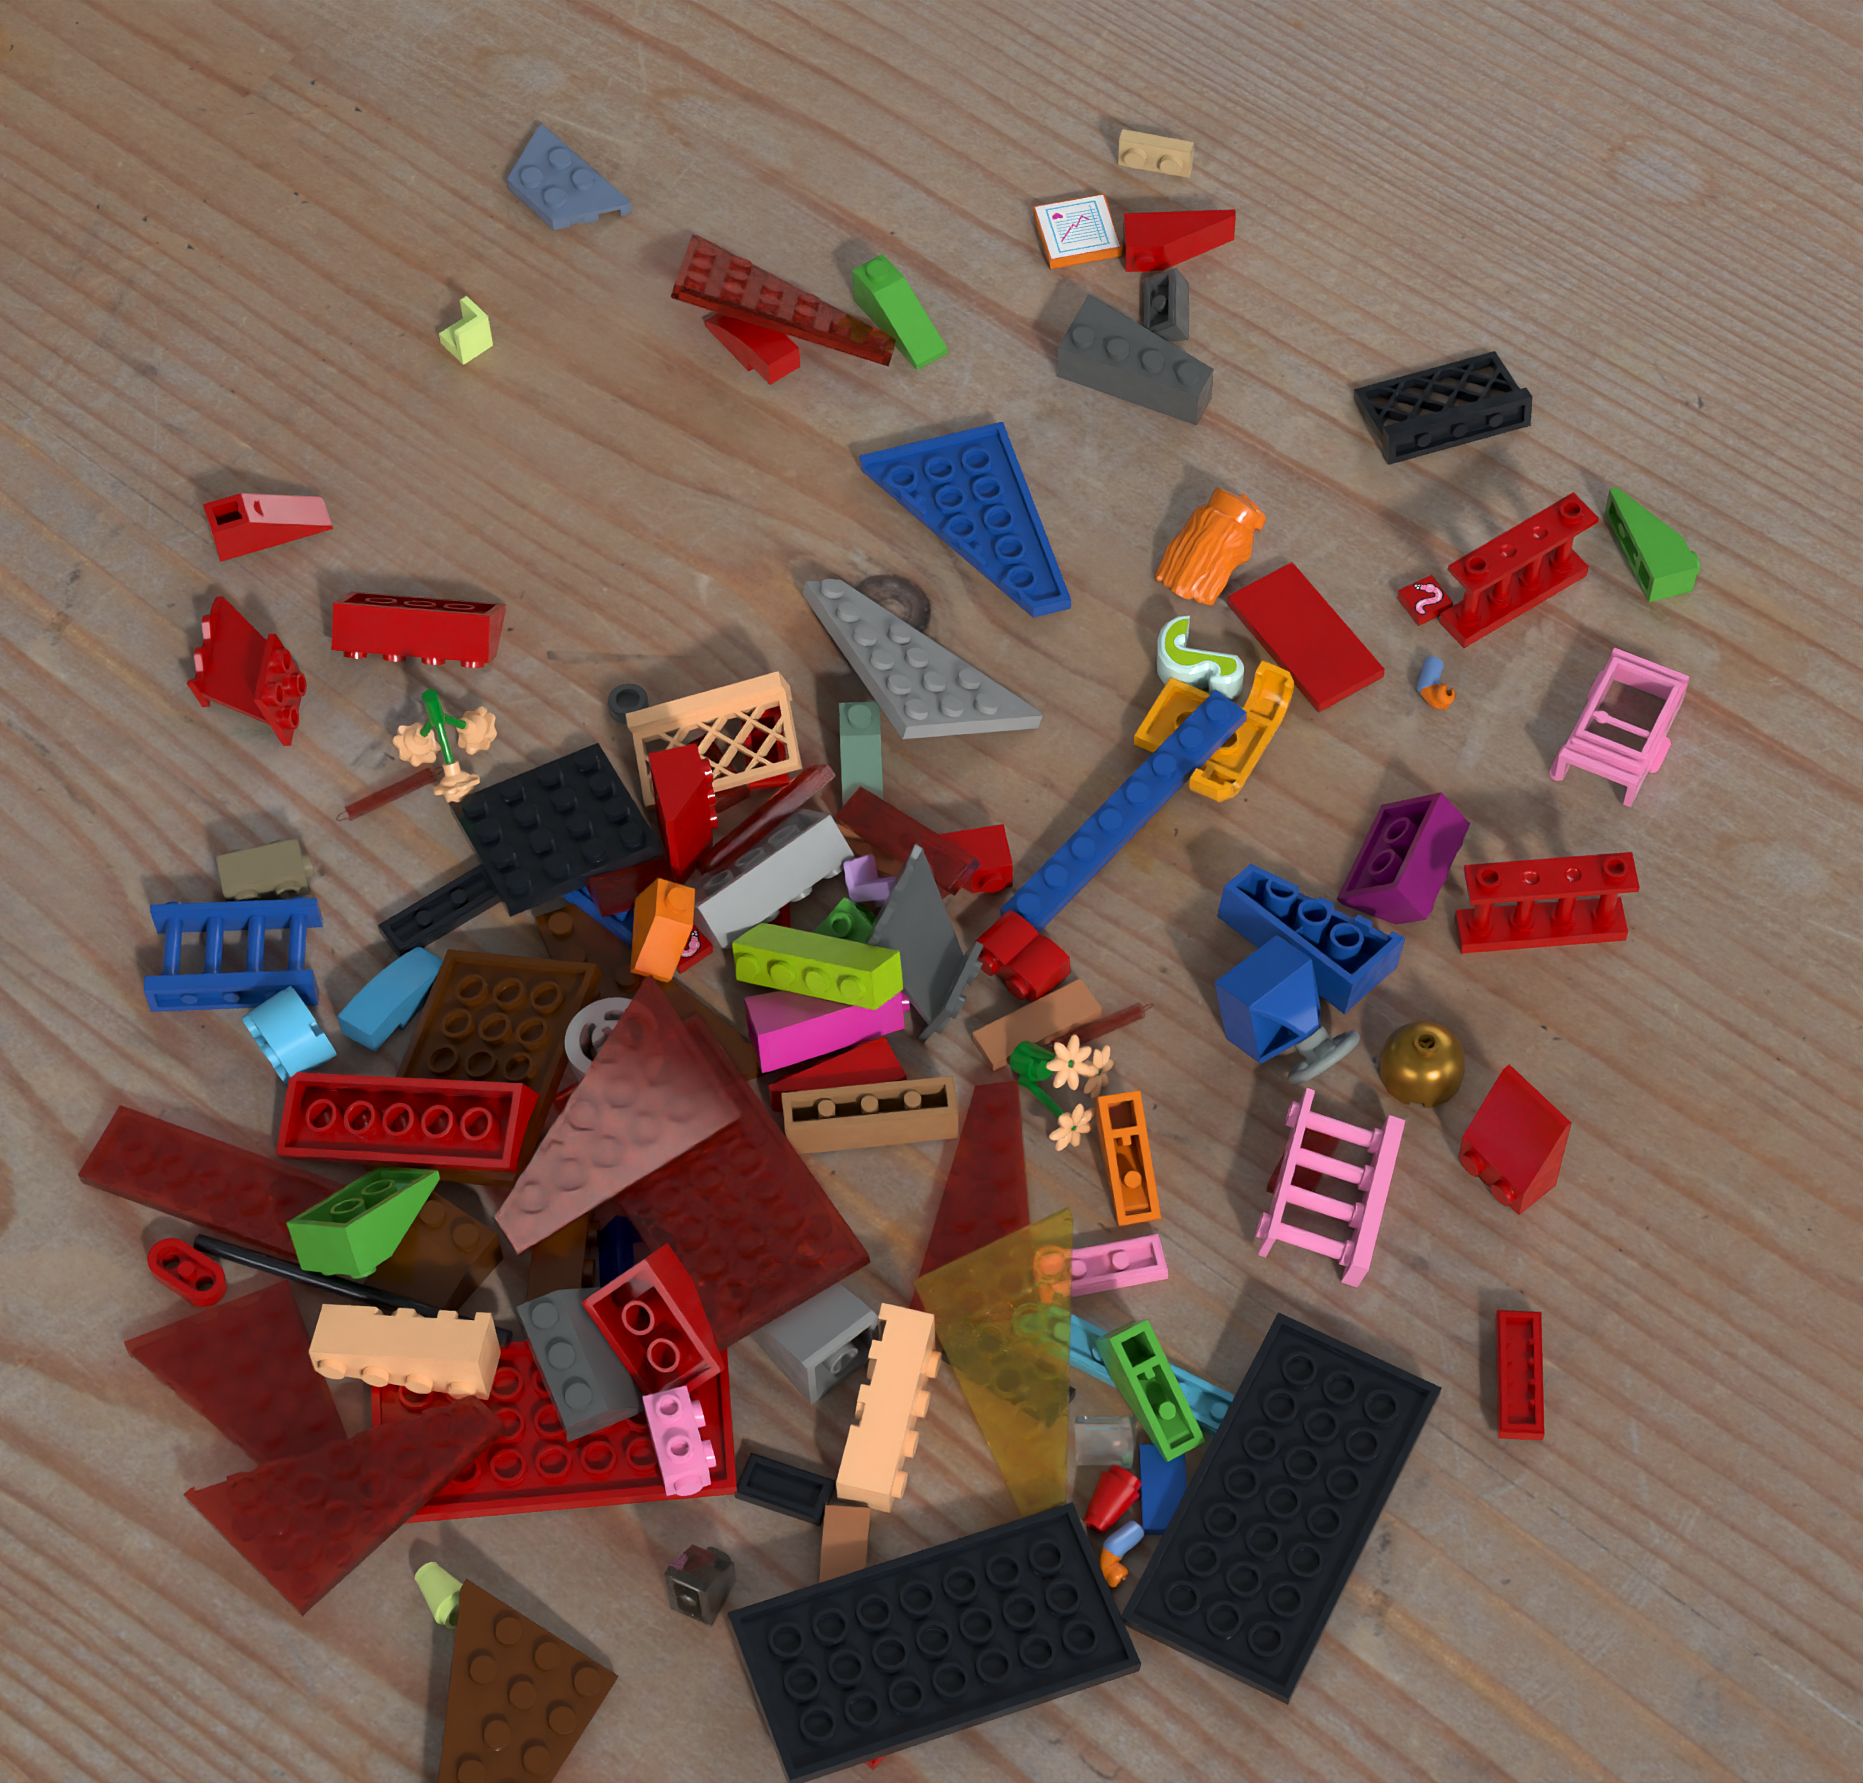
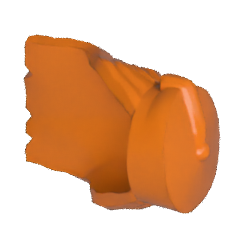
M1215 487L1207 505L1204 504L1194 510L1185 526L1182 527L1181 531L1167 546L1154 576L1155 580L1163 582L1164 586L1168 589L1171 588L1172 593L1187 600L1194 598L1198 603L1214 605L1233 570L1249 561L1252 555L1254 532L1263 529L1266 521L1265 514L1255 502L1248 499L1247 495H1238Z

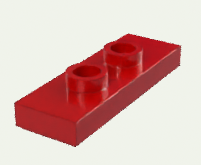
M1497 1310L1495 1329L1498 1438L1543 1441L1545 1429L1542 1313L1535 1311Z

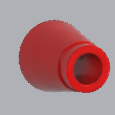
M1111 1464L1107 1472H1101L1082 1522L1096 1533L1105 1535L1108 1529L1140 1497L1138 1490L1142 1482L1124 1468Z

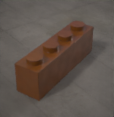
M542 1163L526 1302L556 1290L587 1288V1285L594 1286L596 1262L595 1259H590L591 1246H598L600 1239V1221L594 1220L595 1208H602L604 1203V1182L597 1181L594 1165Z

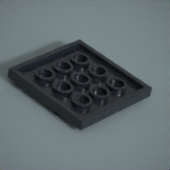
M599 743L469 794L461 802L452 801L449 803L453 817L510 917L662 855L658 839Z

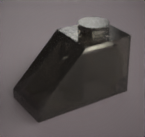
M694 1544L676 1558L664 1573L671 1609L711 1627L737 1580L734 1562L731 1561V1558L725 1552L714 1547H707L705 1550Z

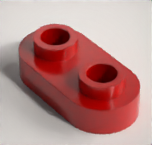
M166 1238L154 1244L150 1249L147 1263L153 1277L191 1304L199 1307H208L218 1303L225 1296L228 1283L221 1266L184 1241L177 1238ZM170 1262H179L177 1267L166 1269ZM203 1284H213L212 1287L206 1291L199 1290V1288Z

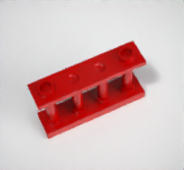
M1573 492L1448 565V571L1465 588L1464 599L1440 613L1439 623L1464 649L1587 576L1589 566L1572 549L1573 541L1576 535L1597 524L1599 517Z
M1623 852L1464 865L1470 905H1475V908L1456 910L1454 919L1460 952L1464 954L1626 941L1628 928L1622 899L1618 897V893L1639 892L1640 886L1633 853ZM1600 895L1598 899L1576 900V897ZM1559 898L1558 902L1534 904L1535 900ZM1517 902V905L1492 907L1493 903Z

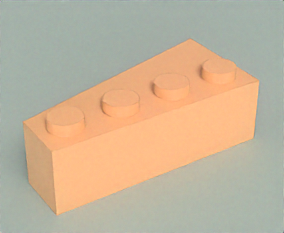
M882 1303L878 1316L881 1324V1341L872 1340L868 1355L870 1360L867 1379L871 1380V1384H861L855 1412V1419L860 1420L859 1425L851 1424L836 1487L838 1501L890 1513L894 1498L902 1499L905 1491L908 1473L902 1471L906 1457L913 1458L915 1455L919 1432L914 1431L917 1417L925 1418L930 1401V1392L925 1391L929 1377H937L942 1353L935 1351L934 1314Z
M323 1304L310 1345L309 1355L315 1371L327 1378L343 1379L344 1376L362 1379L364 1382L378 1387L386 1386L389 1383L405 1386L410 1391L419 1394H428L431 1391L448 1393L453 1398L461 1401H473L475 1398L489 1399L501 1350L491 1313L476 1312L474 1320L458 1319L459 1315L456 1311L439 1310L437 1318H424L417 1314L414 1309L398 1308L391 1316L383 1315V1312L377 1307Z

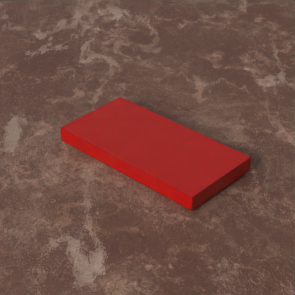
M1293 562L1228 596L1227 605L1280 668L1290 672L1296 687L1318 713L1384 677V667Z

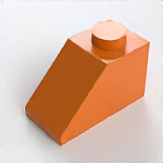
M657 878L635 898L630 972L667 983L672 979L693 927L694 888Z

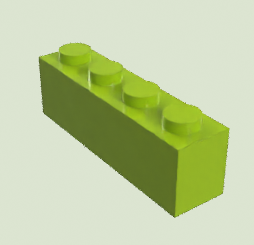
M763 922L732 942L736 980L871 1010L878 1009L903 990L900 951Z

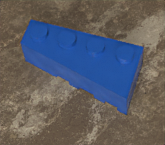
M1249 864L1224 886L1217 914L1218 918L1257 948L1263 946L1274 936L1279 935L1310 957L1313 963L1318 995L1343 1014L1347 1013L1397 968L1406 937L1393 931L1390 935H1387L1373 928V922L1360 915H1357L1354 919L1333 909L1335 903L1319 897V899L1310 898L1299 892V886L1253 864Z

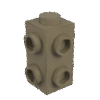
M298 838L276 840L268 845L250 849H236L228 854L216 856L222 891L226 902L285 900L311 894L307 878L315 876L310 852L302 854Z

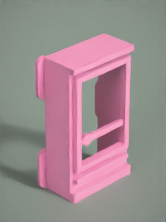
M1614 648L1604 670L1599 672L1588 693V702L1567 743L1560 748L1550 768V777L1556 781L1563 780L1570 766L1574 765L1627 786L1623 805L1631 808L1648 772H1657L1668 753L1671 741L1666 735L1682 705L1690 676ZM1613 680L1667 700L1651 732L1608 716V713L1605 711L1598 712ZM1596 718L1599 723L1606 722L1647 738L1642 751H1636L1588 732L1593 719Z

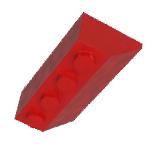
M351 591L333 603L331 650L343 651V656L347 658H367V653L382 654L383 660L391 662L406 661V656L421 657V663L428 665H443L445 660L461 661L460 666L483 668L484 663H489L497 655L506 604Z

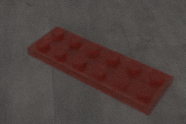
M122 1105L117 1109L78 1174L83 1184L298 1262L287 1222L346 1187L344 1184Z

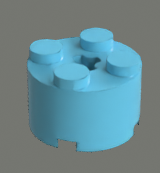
M292 986L280 991L241 1018L286 1087H288L289 1076L292 1077L296 1072L312 1073L337 1055L328 1038L321 1031L316 1020Z

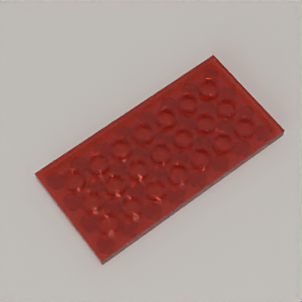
M697 1013L660 1034L665 1050L663 1066L653 1082L643 1090L622 1098H605L588 1092L577 1081L556 1093L552 1105L591 1164L594 1165L595 1170L651 1254L666 1243L672 1248L693 1279L718 1350L721 1352L868 1265L871 1261L866 1249Z

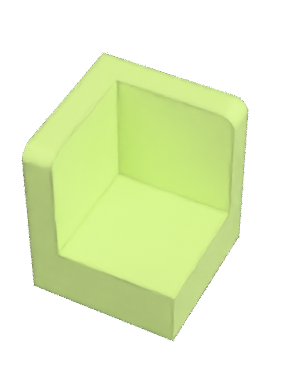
M467 296L460 299L463 318L439 333L441 344L463 365L493 346L488 315Z

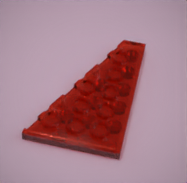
M288 1279L124 1341L131 1358L134 1357L153 1373L159 1382L172 1389L176 1396L198 1415L204 1416L217 1427L230 1442L243 1449L246 1455L268 1474L275 1476L287 1486L294 1496L313 1508L316 1514L331 1527L373 1511V1503L326 1379L314 1369L309 1355L311 1340Z
M473 1394L455 1400L446 1407H434L422 1411V1416L395 1425L392 1422H388L358 1432L350 1439H337L325 1443V1448L296 1458L292 1454L259 1465L250 1472H238L226 1476V1481L196 1490L194 1487L190 1488L183 1495L186 1501L303 1616L506 1431L504 1422Z

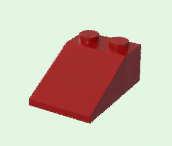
M1509 1064L1501 1071L1462 1136L1458 1157L1470 1175L1480 1177L1490 1187L1493 1196L1500 1204L1504 1206L1509 1205L1520 1215L1556 1186L1572 1122Z
M668 1243L581 1302L644 1396L686 1385L689 1393L725 1369L693 1279Z

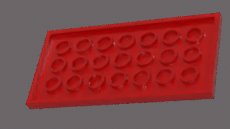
M726 1324L710 1325L725 1369L689 1392L691 1401L699 1399L706 1426L698 1428L701 1441L710 1439L716 1460V1466L709 1468L711 1485L704 1486L699 1492L687 1496L677 1494L666 1495L645 1411L567 1442L526 1341L511 1342L507 1348L500 1346L501 1354L488 1400L475 1398L473 1401H461L453 1398L448 1393L431 1391L428 1394H419L400 1385L389 1383L383 1387L371 1385L373 1521L375 1526L734 1495L737 1492Z

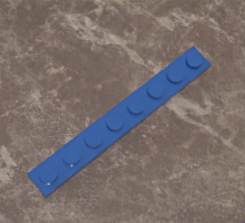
M1215 689L1000 909L1001 917L1008 910H1011L1023 917L1040 933L1190 779L1195 769H1199L1247 720V712Z

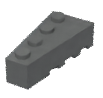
M1088 294L1058 346L1057 377L1197 425L1212 399L1213 368Z

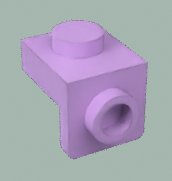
M873 854L844 862L845 883L850 899L856 902L874 900L875 907H882L889 896L890 888L897 876L878 878Z

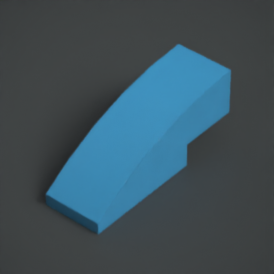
M418 946L388 965L337 1016L342 1034L376 1053L396 1027L404 1030L424 1006L443 960Z

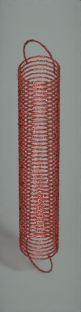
M429 767L424 768L421 772L419 771V773L417 772L408 778L406 777V779L400 780L399 783H393V785H389L386 789L378 790L375 794L373 793V795L365 797L364 800L362 798V800L360 799V801L352 803L351 806H345L346 811L344 812H347L350 818L353 815L354 817L355 815L356 817H361V815L366 814L364 810L366 811L367 809L368 812L374 811L379 803L383 806L389 803L390 798L394 801L402 797L401 793L403 794V792L406 795L411 793L412 787L413 789L414 787L415 789H420V787H423V782L425 785L433 782L434 776L436 778L438 774L434 773L433 775Z
M1134 1004L1125 1008V1013L1123 1010L1117 1011V1013L1106 1016V1021L1102 1018L1088 1024L1087 1029L1083 1026V1028L1081 1027L1072 1032L1074 1035L1076 1033L1079 1036V1043L1082 1045V1042L1085 1044L1093 1039L1095 1040L1094 1036L1097 1039L1103 1036V1033L1106 1035L1116 1030V1027L1119 1029L1137 1021V1018L1138 1020L1144 1018L1142 1012L1144 1013L1146 1010L1142 1011L1139 1005L1137 1007ZM1068 1034L1062 1035V1037L1060 1036L1052 1040L1050 1047L1055 1052L1053 1046L1056 1040V1042L1059 1041L1067 1048V1042H1069L1071 1035L1070 1037Z

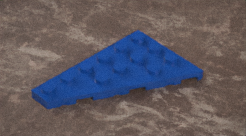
M1003 422L859 455V466L865 475L1030 616L1035 618L1071 609L1069 592Z

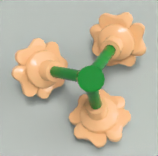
M429 689L422 694L429 717L424 726L419 722H415L411 726L401 725L397 729L398 735L394 736L392 742L398 749L399 758L404 761H410L415 767L422 763H434L436 760L435 754L439 753L442 749L446 762L442 765L445 776L440 781V784L433 787L434 795L443 794L447 803L452 801L461 802L464 797L474 793V786L480 783V777L478 774L470 775L465 771H461L458 760L453 759L444 725L447 723L456 727L459 734L458 746L463 749L466 748V752L473 755L479 750H488L490 743L497 736L494 726L496 717L493 713H488L487 709L483 706L475 711L464 712L463 717L460 719L445 714L437 691ZM433 727L436 728L440 745L435 740Z

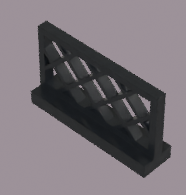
M1496 351L1354 389V399L1382 443L1383 457L1388 465L1531 426L1533 397L1527 388H1519ZM1489 366L1494 370L1492 377L1475 373L1476 370ZM1450 377L1460 381L1455 387L1440 383V380ZM1468 383L1483 386L1485 389L1481 394L1466 390L1465 387ZM1412 387L1424 390L1421 396L1404 391ZM1493 389L1505 392L1493 397L1490 396ZM1433 392L1450 397L1446 403L1429 399ZM1382 397L1389 399L1386 406L1372 403L1369 399ZM1458 399L1471 402L1460 406H1454ZM1397 402L1414 406L1411 413L1393 409ZM1422 409L1435 412L1424 416H1419ZM1386 419L1398 421V423L1384 425Z

